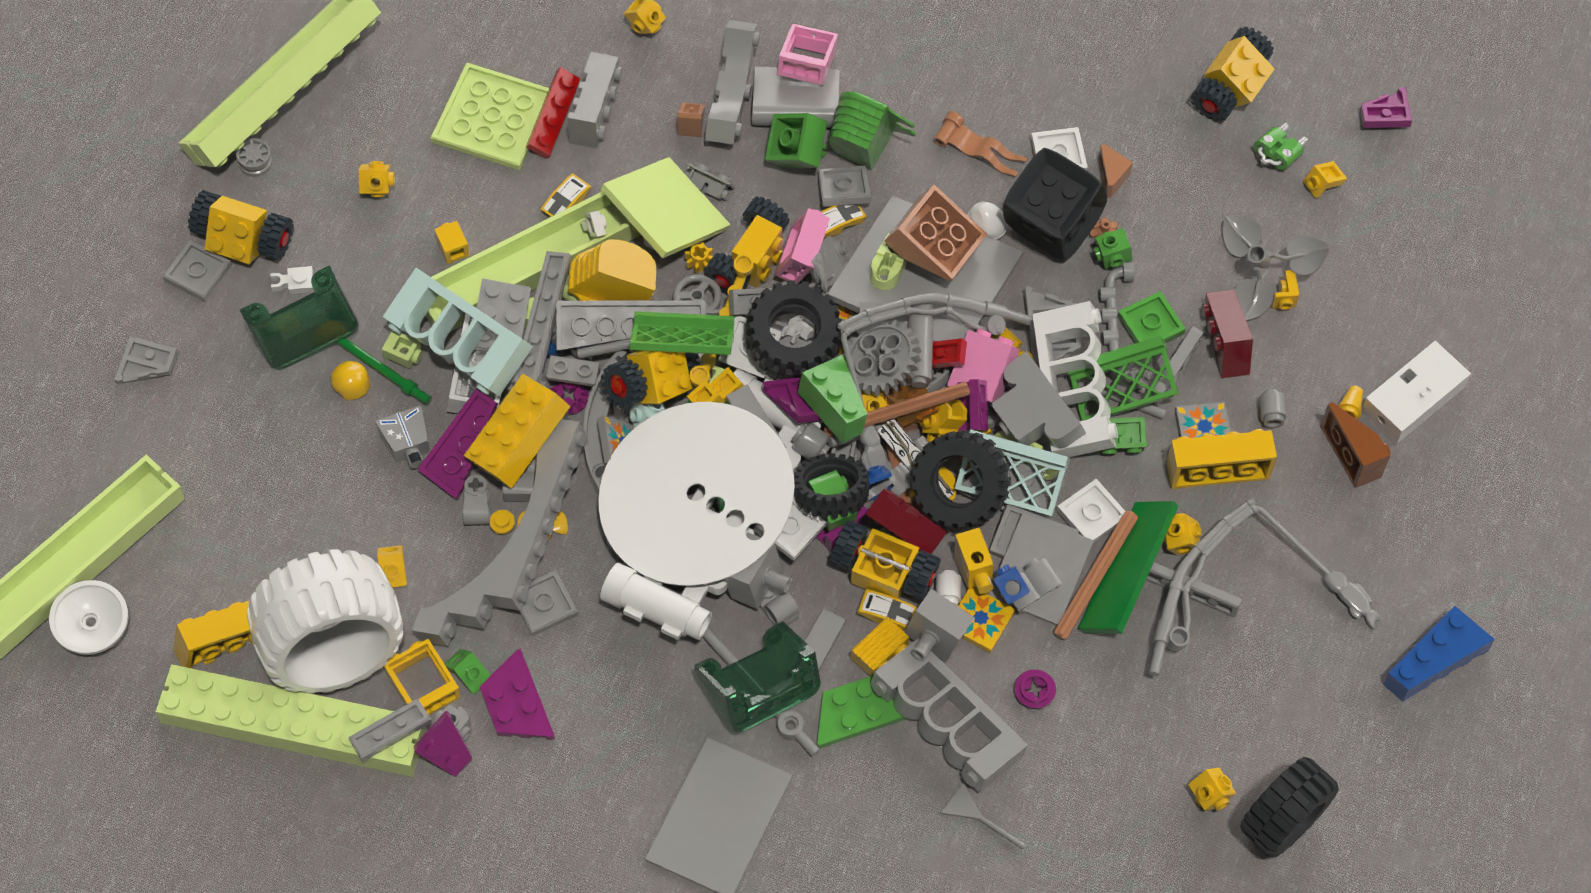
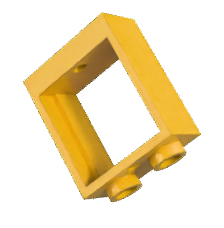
M426 639L423 642L417 641L413 643L405 652L397 653L392 658H389L388 663L384 666V671L404 705H407L412 700L396 674L429 657L445 685L419 699L427 714L431 715L461 698L459 687L430 640Z

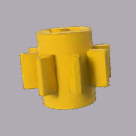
M704 242L692 245L691 251L685 252L687 269L692 267L696 274L703 272L713 257V248H707Z

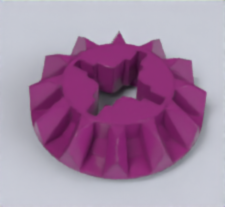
M556 381L555 385L550 388L551 391L555 392L570 405L568 415L580 412L587 405L589 391L586 385ZM564 390L569 393L574 392V400L569 397L564 398Z
M1032 669L1025 671L1017 678L1015 683V695L1019 699L1020 704L1026 705L1029 709L1039 708L1041 710L1044 706L1051 704L1056 694V684L1053 678L1042 670ZM1032 681L1034 685H1036V688L1043 689L1039 691L1038 698L1034 695L1033 692H1029V690H1031Z

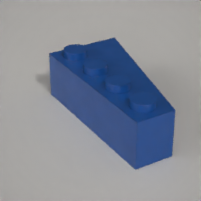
M1454 606L1388 673L1383 685L1403 702L1429 687L1431 683L1446 677L1453 670L1460 666L1463 667L1471 662L1472 659L1488 652L1495 639Z

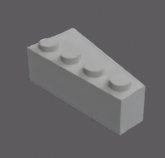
M594 52L590 53L583 72V81H580L578 86V97H575L572 103L573 111L569 112L567 117L569 141L571 144L598 148L600 140H604L606 134L604 123L605 120L610 119L612 107L609 105L611 100H615L617 94L616 80L620 81L622 76V67H619L618 57Z

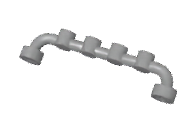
M1124 262L1123 267L1110 271L1105 279V287H1100L1101 302H1106V308L1102 309V323H1108V330H1103L1104 345H1109V352L1119 349L1115 280L1119 277H1124V282L1134 281L1133 262ZM1141 369L1131 370V375L1128 376L1136 379ZM1111 371L1112 376L1116 379L1118 374ZM1124 377L1119 382L1131 386L1133 384L1132 381ZM1137 385L1135 389H1142V387Z

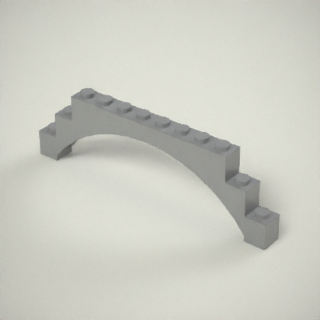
M542 373L539 383L550 389V384ZM513 377L511 378L507 388L509 392L514 386L512 384ZM568 411L537 453V468L533 490L527 509L514 534L498 556L465 587L427 609L420 608L412 628V632L420 641L423 642L429 639L431 644L448 647L451 638L456 633L457 624L484 629L487 620L492 615L493 606L521 610L523 602L528 597L531 581L536 576L540 557L544 555L548 536L553 531L557 512L562 508V499L565 491L570 487V478L573 470L578 465L581 449L587 442V433L580 422L567 420Z

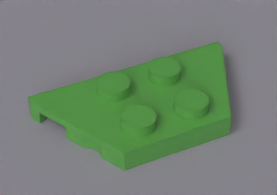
M869 676L823 692L817 747L820 749L908 718L898 713L894 707L893 699L887 702L882 696H878L874 692L870 684L873 676Z

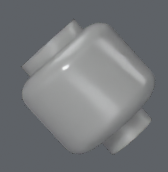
M809 423L807 426L802 424L791 439L794 441L793 449L809 461L813 456L819 457L820 454H825L830 448L827 445L829 440L828 434L813 423Z

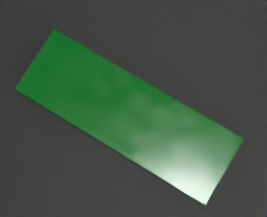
M1174 501L1135 502L1131 511L1138 516V520L1090 601L1079 626L1083 633H1123L1178 509V505Z

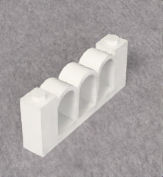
M1087 301L1033 314L1040 370L1066 405L1089 400H1096L1100 403L1099 410L1094 417L1079 421L1086 434L1065 448H1057L1050 442L1051 452L1072 457L1116 447L1115 438H1118L1117 426L1109 420L1111 410L1108 402L1101 394L1106 385V377L1104 371L1096 362L1101 354V344L1095 333H1099L1098 323L1102 322L1099 309H1095L1092 303ZM1077 337L1090 338V345L1084 353L1054 361L1052 343ZM1084 368L1095 370V376L1087 386L1058 392L1056 375Z

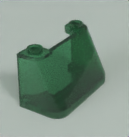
M330 265L317 271L312 276L311 284L315 292L271 314L261 303H253L240 309L248 328L268 364L273 369H285L353 335L357 331L359 326L358 319Z
M784 621L766 631L763 637V649L724 668H721L720 663L714 658L705 659L694 665L697 678L726 723L735 732H743L809 699L820 688L821 681L816 652Z

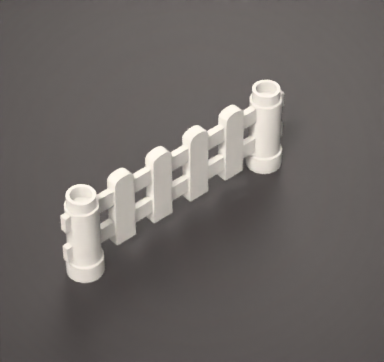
M740 369L735 370L734 374L744 385L748 384L772 425L781 429L778 435L786 446L793 472H796V468L801 463V455L793 449L794 441L791 440L802 424L807 426L809 423H813L824 432L826 424L822 420L797 423L762 391L763 382L758 381L757 377ZM696 484L699 488L691 499L692 501H698L704 497L705 488L702 485ZM714 497L708 501L706 508L709 513L718 514L710 510L715 501ZM734 510L728 518L726 517V523L731 527H738L744 522L745 516L741 511ZM748 527L746 534L747 532L754 534V531ZM616 563L612 567L602 586L601 600L617 608L623 607L624 615L639 622L644 617L661 625L662 633L679 640L681 635H688L697 640L703 637L710 624L712 612L702 608L700 603L707 592L720 595L728 588L725 579L709 584L686 586L681 595L664 587L663 582L646 576H640L636 570L621 563Z

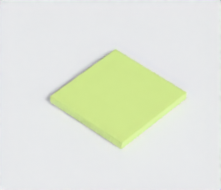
M466 63L434 129L431 142L520 170L529 152L526 144L549 88Z
M670 157L606 182L601 187L604 194L662 258L727 231L731 225Z

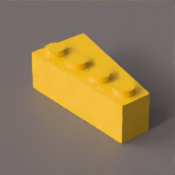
M249 601L243 603L236 602L228 608L219 611L211 610L204 616L195 619L187 618L177 624L173 650L180 665L191 669L201 662L208 665L215 662L214 658L227 651L233 654L239 651L246 642L250 641L253 644L247 619Z

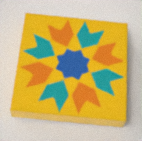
M969 588L958 607L974 617L963 639L991 653L1015 614L1016 609L986 593L980 594L977 588Z

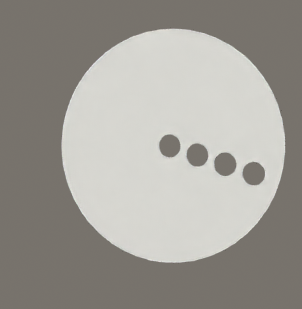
M694 402L671 407L649 417L634 428L620 442L613 452L611 460L609 459L599 490V514L604 533L614 551L627 565L653 580L673 585L694 586L726 579L755 563L768 551L781 534L787 523L794 499L795 484L792 463L783 442L775 431L759 417L744 409L717 402ZM695 484H700L705 488L704 497L698 501H692L687 497L688 489ZM714 497L722 498L725 502L724 509L718 514H711L706 508L708 501ZM739 510L744 514L745 519L740 526L731 527L726 523V517L731 511ZM751 524H761L764 527V535L759 540L748 539L746 536L747 528Z

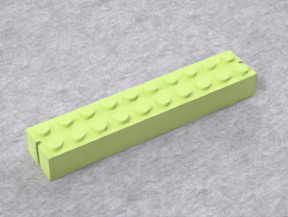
M332 0L178 143L195 165H206L208 167H220L228 160L227 156L231 152L239 150L245 144L244 140L247 137L256 134L261 129L260 125L277 115V109L292 101L295 97L294 94L299 89L308 86L311 82L310 79L315 74L324 71L328 66L327 63L332 58L340 56L344 51L343 48L348 43L356 41L360 37L359 33L364 28L372 26L376 22L375 18L381 13L372 0Z
M602 191L431 278L477 308L482 278L531 287L532 291L538 286L547 251L570 253L572 256L571 261H573L576 255L597 247L607 240L614 239L629 242L641 236V234ZM599 211L600 214H603L607 224V228H605L606 234L590 237L589 230L583 231L581 221L585 220L584 213ZM440 295L425 315V317H428L431 326H433L449 302ZM464 311L451 331L463 326L466 314Z
M148 455L141 458L0 579V659L49 618L51 606L62 592L77 582L93 580L185 500L180 485L166 472L163 473L162 469Z
M172 664L164 685L166 691H162L156 709V714L161 724L410 777L414 776L419 759V754L414 751V745L427 731L425 726L362 762L348 737L394 711L300 691L291 692L277 686Z

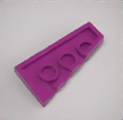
M476 388L417 469L455 499L459 500L465 481L474 464L464 454L495 413L498 403Z

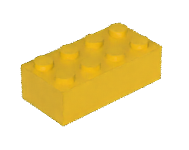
M522 374L464 456L481 470L512 489L568 411L570 405L555 392Z
M1256 429L1248 433L1229 432L1218 436L1205 434L1197 438L1183 436L1172 440L1166 460L1171 489L1269 480L1277 459L1272 430Z

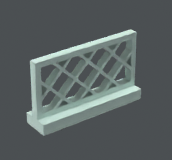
M970 429V433H980L984 439H991L995 442V448L998 451L1001 449L1011 463V466H1009L1010 470L1014 468L1020 481L1008 487L1007 491L1009 492L1022 484L1029 496L1019 502L1015 501L1009 492L1008 496L1010 499L1007 498L1003 503L1053 516L1070 458ZM967 457L963 458L955 489L979 496L981 491L977 490V488L983 486V480L977 470L979 467L974 465L973 461ZM1012 458L1018 459L1020 461L1014 464ZM1024 462H1029L1036 472L1023 479L1017 466ZM968 463H970L972 467L966 470ZM1036 465L1043 466L1044 468L1038 470ZM1048 469L1059 471L1057 481L1047 486L1041 473ZM974 470L980 483L972 488L963 486L964 476ZM1038 475L1045 488L1032 495L1025 482ZM1055 486L1054 492H1053V495H1052V493L1050 492L1049 489H1051L1052 487ZM1047 491L1051 498L1048 510L1038 507L1034 500V497ZM1031 500L1033 505L1026 504L1025 502Z

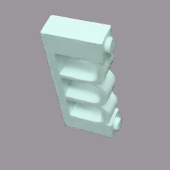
M418 268L414 269L383 315L390 322L389 328L398 334L404 331L419 342L430 345V348L445 360L454 362L459 370L477 381L476 387L487 395L490 392L498 396L501 395L533 347ZM440 295L449 301L433 326L428 331L420 333L421 321L437 297ZM464 311L474 319L453 348L445 350L444 341ZM489 328L499 336L482 361L474 367H469V357L487 329Z

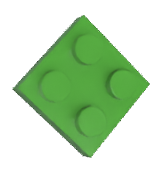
M1161 291L1118 311L1119 319L1135 343L1161 336L1166 343L1185 334L1186 328Z

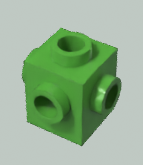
M1123 228L1112 232H1105L1095 237L1097 247L1093 248L1097 261H1102L1105 269L1118 267L1124 262L1133 260L1131 246Z

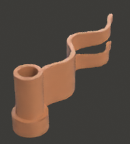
M954 111L947 113L943 120L944 124L933 139L940 147H946L950 143L968 156L982 157L989 161L997 171L1014 177L1017 176L1018 172L1004 166L990 148L998 152L1003 158L1011 161L1026 162L1028 159L1027 157L1011 153L1000 141L993 137L976 135L963 125V117Z

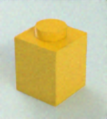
M457 221L444 223L439 228L434 229L436 242L447 264L470 256L468 243Z

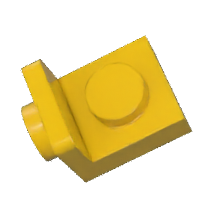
M1331 161L1314 165L1303 180V183L1313 196L1318 198L1321 197L1327 188L1343 185L1347 177L1335 162Z
M1285 270L1283 279L1279 281V292L1274 293L1272 309L1288 310L1296 307L1299 290L1296 273L1292 270Z

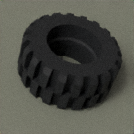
M788 280L787 285L782 286L781 282L773 284L771 291L769 288H766L761 292L760 298H755L747 316L746 345L747 349H751V358L753 361L759 360V367L763 371L771 370V376L776 378L780 374L784 375L785 379H793L794 376H798L801 379L802 372L835 358L841 338V330L837 328V324L842 319L839 318L840 311L836 305L832 306L833 299L829 294L822 295L823 289L815 286L814 289L810 288L808 282L802 281V285L795 284V280ZM799 314L814 324L817 336L812 343L804 347L791 348L780 344L774 339L770 332V325L781 315Z
M961 430L959 432L952 431L943 434L923 447L922 452L918 453L914 460L916 462L915 466L911 468L910 475L913 476V481L910 482V488L915 491L916 496L913 499L916 504L920 503L922 506L920 511L924 516H931L932 522L937 525L942 523L944 528H959V530H963L984 523L1002 508V504L1009 494L1007 491L1008 486L1011 485V477H1008L1010 467L1009 463L1004 462L1003 456L1005 455L1001 449L998 451L995 448V442L991 439H984L980 433L976 432L973 434L968 430ZM964 456L971 459L977 464L982 473V491L971 502H953L945 496L940 488L938 481L939 469L951 457Z
M1302 757L1298 759L1287 770L1282 772L1259 796L1257 801L1253 803L1240 822L1241 832L1265 855L1273 858L1278 857L1290 848L1328 808L1339 791L1338 783L1311 758Z

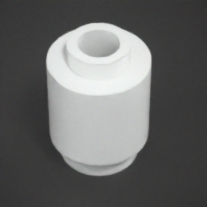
M953 570L942 571L936 576V592L958 606V603L961 602L962 577Z

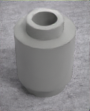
M1276 389L1264 391L1259 396L1261 420L1268 428L1280 427L1286 419L1284 394Z

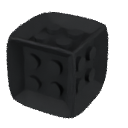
M1042 148L1031 159L1015 181L1003 203L1002 212L1005 222L1020 236L1050 255L1067 261L1078 250L1102 215L1107 204V192L1105 186L1090 172L1051 149Z

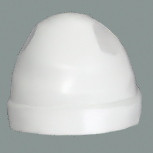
M978 202L967 214L987 233L986 236L995 240L1001 238L1008 227L1002 210L990 202Z

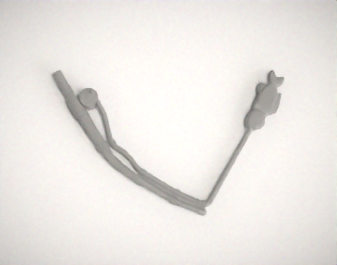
M926 293L904 297L881 306L868 308L845 321H841L837 324V328L842 330L841 342L848 368L863 402L847 341V336L868 325L912 313L936 315L944 312L951 314L972 329L977 330L979 328L992 333L991 335H999L1003 333L1006 327L1004 319L1031 326L1033 324V316L1008 310L1006 306L989 301L981 302L950 293ZM923 303L945 304V306L935 309L910 307L911 305ZM952 307L970 310L986 316L979 325L971 322L953 310ZM874 425L864 427L863 433L860 435V441L865 446L861 460L866 470L877 465H884L889 471L892 470V465L886 459L883 447L880 444V437Z
M1250 498L1231 513L1226 514L1210 532L1198 541L1176 570L1173 580L1169 585L1170 589L1161 619L1158 620L1154 638L1155 649L1149 674L1159 676L1166 646L1171 651L1178 652L1190 640V586L1198 579L1206 558L1211 555V552L1238 525L1258 512L1325 573L1324 579L1327 585L1339 595L1341 600L1350 608V612L1355 618H1360L1361 615L1365 616L1367 624L1371 629H1374L1375 621L1381 620L1382 617L1375 610H1371L1370 603L1373 604V601L1360 584L1348 582L1342 572L1329 571L1264 508L1255 506V499ZM1201 553L1198 567L1192 577L1183 585V579L1189 567ZM1180 592H1182L1185 613L1184 627L1177 626L1172 629Z

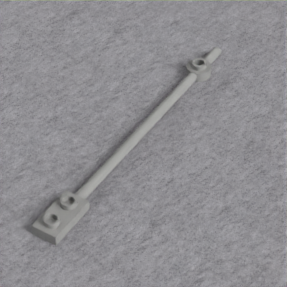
M607 540V545L614 551L609 541ZM663 584L664 587L676 592L669 584ZM707 628L703 635L705 640L778 718V732L786 739L796 738L812 757L817 755L820 749L803 731L804 721L802 716L795 711L785 712L719 638ZM788 724H793L795 728L793 730H789L786 728V726Z

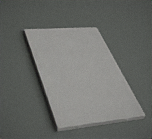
M707 737L645 861L709 889L711 892L735 893L793 775Z

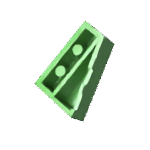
M843 355L802 372L798 389L799 395L816 412L835 436L844 443L861 435L866 422L867 412Z

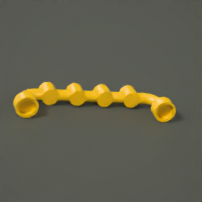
M741 254L734 260V270L737 276L734 284L728 288V299L725 307L719 311L720 316H734L730 315L729 290L742 289L747 275L753 271L754 263L749 255ZM704 353L701 357L702 365L695 366L690 371V381L695 387H698L704 380L709 383V372L716 365V354Z

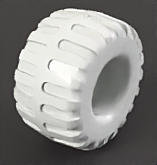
M338 549L327 550L325 554L312 552L308 554L307 558L301 560L295 558L287 562L285 568L275 569L269 574V580L264 579L256 587V592L251 595L248 604L247 619L254 650L271 680L276 685L284 687L291 692L328 693L336 689L350 687L358 681L365 680L388 663V659L395 655L403 639V621L397 596L384 571L371 557L365 554L360 555L352 550H346L344 553H341Z

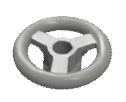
M702 274L684 277L676 284L673 291V300H705L706 310L717 309L722 299L721 289L716 281ZM696 281L701 282L697 289H693L691 292H681L687 284ZM709 286L714 291V301L710 306L707 305V297L705 295V291Z

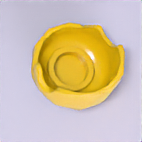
M344 361L337 365L330 376L334 391L338 392L345 400L359 399L371 387L370 376L363 365L355 361Z

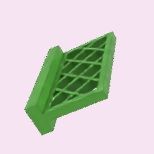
M635 311L630 350L731 355L732 343L734 342L735 316Z
M1161 336L1100 354L1096 362L1102 368L1104 374L1109 371L1118 374L1112 386L1105 385V388L1109 389L1105 400L1108 402L1113 392L1124 397L1120 406L1115 408L1109 406L1111 410L1110 416L1179 395L1167 353V346ZM1162 355L1164 364L1159 372L1148 367L1152 358ZM1131 364H1137L1142 367L1136 379L1124 374ZM1084 368L1068 372L1073 389L1079 388L1078 381L1087 378L1093 380L1095 370ZM1146 369L1157 375L1151 387L1139 382ZM1122 377L1133 382L1127 394L1116 389ZM1162 377L1170 382L1172 390L1160 393L1155 390V387ZM1137 385L1148 390L1144 399L1136 400L1131 397ZM1089 401L1077 403L1082 421L1096 415L1087 416L1085 407Z

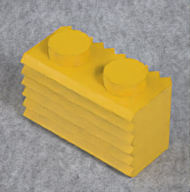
M886 617L851 650L850 659L869 676H873L877 669L908 646L909 636L889 617Z

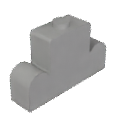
M1027 351L1005 367L1004 378L1011 390L994 401L992 407L1002 421L999 423V426L1007 436L1012 434L1018 443L1030 446L1046 434L1053 446L1065 448L1086 434L1081 423Z

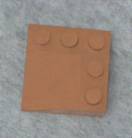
M933 184L918 197L884 242L901 258L951 281L987 233Z

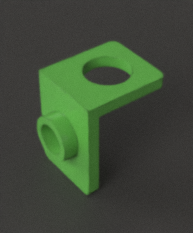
M459 649L444 663L448 670L454 671L473 694L478 692L480 686L491 676L472 651Z

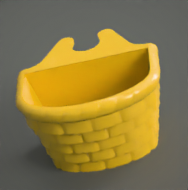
M607 240L597 247L576 255L573 261H571L568 292L574 294L580 301H650L656 289L655 260L652 259L648 252L633 243L623 240Z

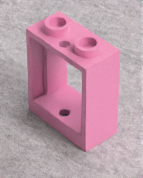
M792 24L779 55L777 75L823 85L836 53L838 34ZM794 47L826 55L824 60L792 52Z
M808 208L793 223L775 276L786 281L795 280V284H798L814 268L811 261L819 253L830 220L829 217L824 216L818 210Z

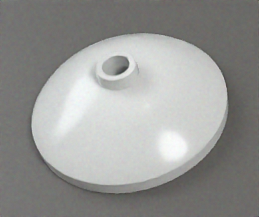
M96 580L77 582L69 586L54 600L49 614L50 629L56 641L73 653L84 655L100 653L116 644L124 634L128 624V608L121 593L113 586ZM90 621L96 622L92 627L87 626Z

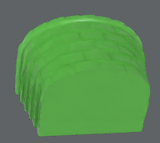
M845 91L838 100L829 144L843 158L872 170L893 132L910 136L916 135L914 131L904 128L897 122L910 128H914L915 125L892 111L884 103L858 92Z

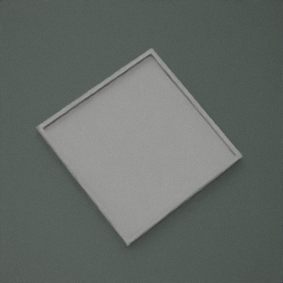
M892 195L828 292L833 302L857 313H860V302H893L904 297L926 293H950L959 297L994 303L1022 258L1023 251L985 236L951 281L908 261L896 287L890 290H880L870 282L872 260L887 234L891 233L893 228H895L913 205ZM880 276L882 280H887L888 276ZM934 303V309L945 306L942 303ZM952 307L953 310L979 325L986 316L970 310ZM943 312L934 315L933 342L959 338L965 339L968 330L976 332V329L970 328L951 314Z

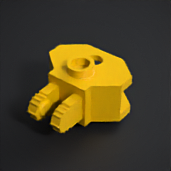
M952 400L917 411L915 418L923 427L922 433H927V440L931 442L948 432H958L959 428L967 421L968 410L960 400Z

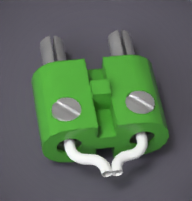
M1284 123L1279 128L1274 126L1254 143V149L1262 157L1261 162L1264 164L1271 163L1276 168L1285 170L1303 154V147L1309 141L1306 137H1302L1299 141L1292 137L1289 140L1285 138L1290 126Z

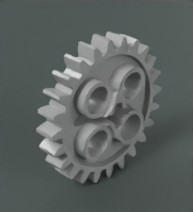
M884 320L882 325L877 322L874 324V327L866 326V331L864 332L860 329L857 330L859 334L857 338L850 337L853 344L849 345L859 388L860 391L863 390L868 396L873 392L878 397L881 390L885 395H888L890 388L897 392L898 384L907 385L904 380L906 377L914 378L911 370H919L915 362L922 360L918 354L922 352L918 345L920 341L912 329H908L905 323L900 325L897 320H894L891 324L888 320ZM844 353V354H842V355H843L844 360H845V362H846V364H847L846 356H845V353Z

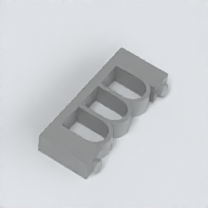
M918 638L877 669L870 684L874 692L878 696H882L887 702L893 699L894 707L899 714L908 719H919L918 726L922 736L930 743L945 745L944 753L948 762L954 767L962 769L961 775L966 783L974 787L978 792H981L1023 757L1028 744L932 651L929 652L924 661L914 658L911 650L920 640ZM922 675H925L941 691L925 702L910 700L905 695L904 690ZM950 699L966 716L951 727L943 728L937 726L932 722L929 715ZM974 724L992 740L976 753L964 752L955 743V739Z

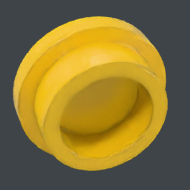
M498 510L490 517V527L497 534H507L514 528L515 518L507 510Z

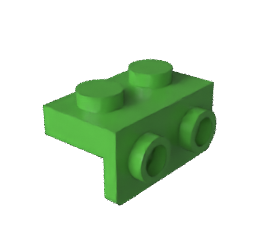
M1145 417L1109 419L1117 426L1118 438H1115L1116 447L1102 450V454L1117 453V448H1127V453L1142 452V447H1148Z

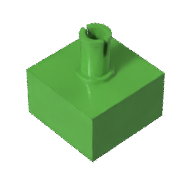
M809 113L773 114L765 160L784 168H819L820 159L827 153L822 150H827V145L824 144L827 121Z

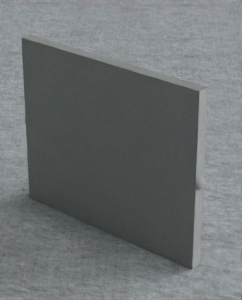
M1024 512L1022 513L1000 568L1007 564L1010 567L1015 565L1019 573H1022L1026 570L1025 565L1033 559L1038 558L1040 561L1045 558L1062 582V586L1022 613L1027 612L1058 625L1067 609L1094 540L1064 529L1060 525H1054ZM994 582L993 589L989 595L1014 607L1012 603L1008 604Z

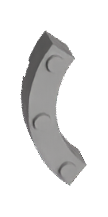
M729 20L727 23L722 56L726 57V63H723L722 70L719 71L715 90L716 101L712 103L707 118L705 136L707 141L734 144L736 137L741 136L742 123L740 121L745 98L750 99L752 85L748 83L754 46L758 47L760 33L756 32L757 24Z

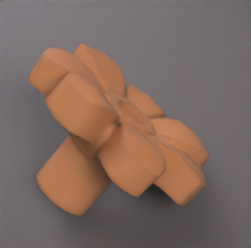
M1102 218L1100 223L1097 221L1089 235L1091 238H1095L1105 232L1115 231L1118 229V223L1115 221L1110 223L1108 218Z

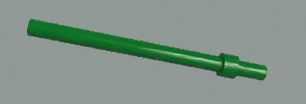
M317 318L313 322L312 327L401 387L403 393L409 397L414 396L425 405L430 403L432 397L418 388L417 383L411 379H405Z

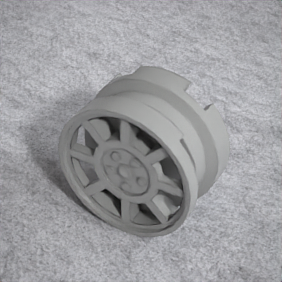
M251 138L245 140V144L236 151L240 170L250 177H259L266 174L272 166L269 146L261 139Z

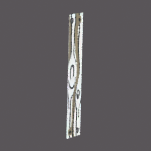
M891 419L877 431L911 471V468L916 464L914 460L921 451L898 423ZM938 473L940 488L945 496L949 498L954 492Z

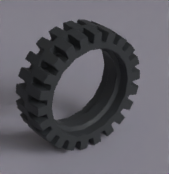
M830 453L829 457H826L825 454H820L819 459L813 456L810 458V462L807 460L802 462V466H798L796 472H794L795 502L800 509L803 508L805 513L811 512L814 517H818L819 514L825 519L828 518V515H832V519L838 518V514L845 517L848 516V511L852 514L857 512V508L861 509L868 500V472L866 467L862 466V462L859 460L855 461V458L852 456L846 459L845 454H840L839 457H836L835 453ZM835 470L840 476L843 475L855 484L848 491L833 495L815 493L807 488L808 481Z

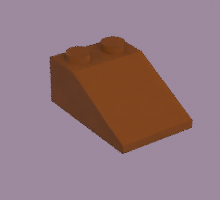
M1333 402L1329 403L1320 427L1353 486L1357 488L1382 478L1391 454L1387 443L1382 442L1376 432Z

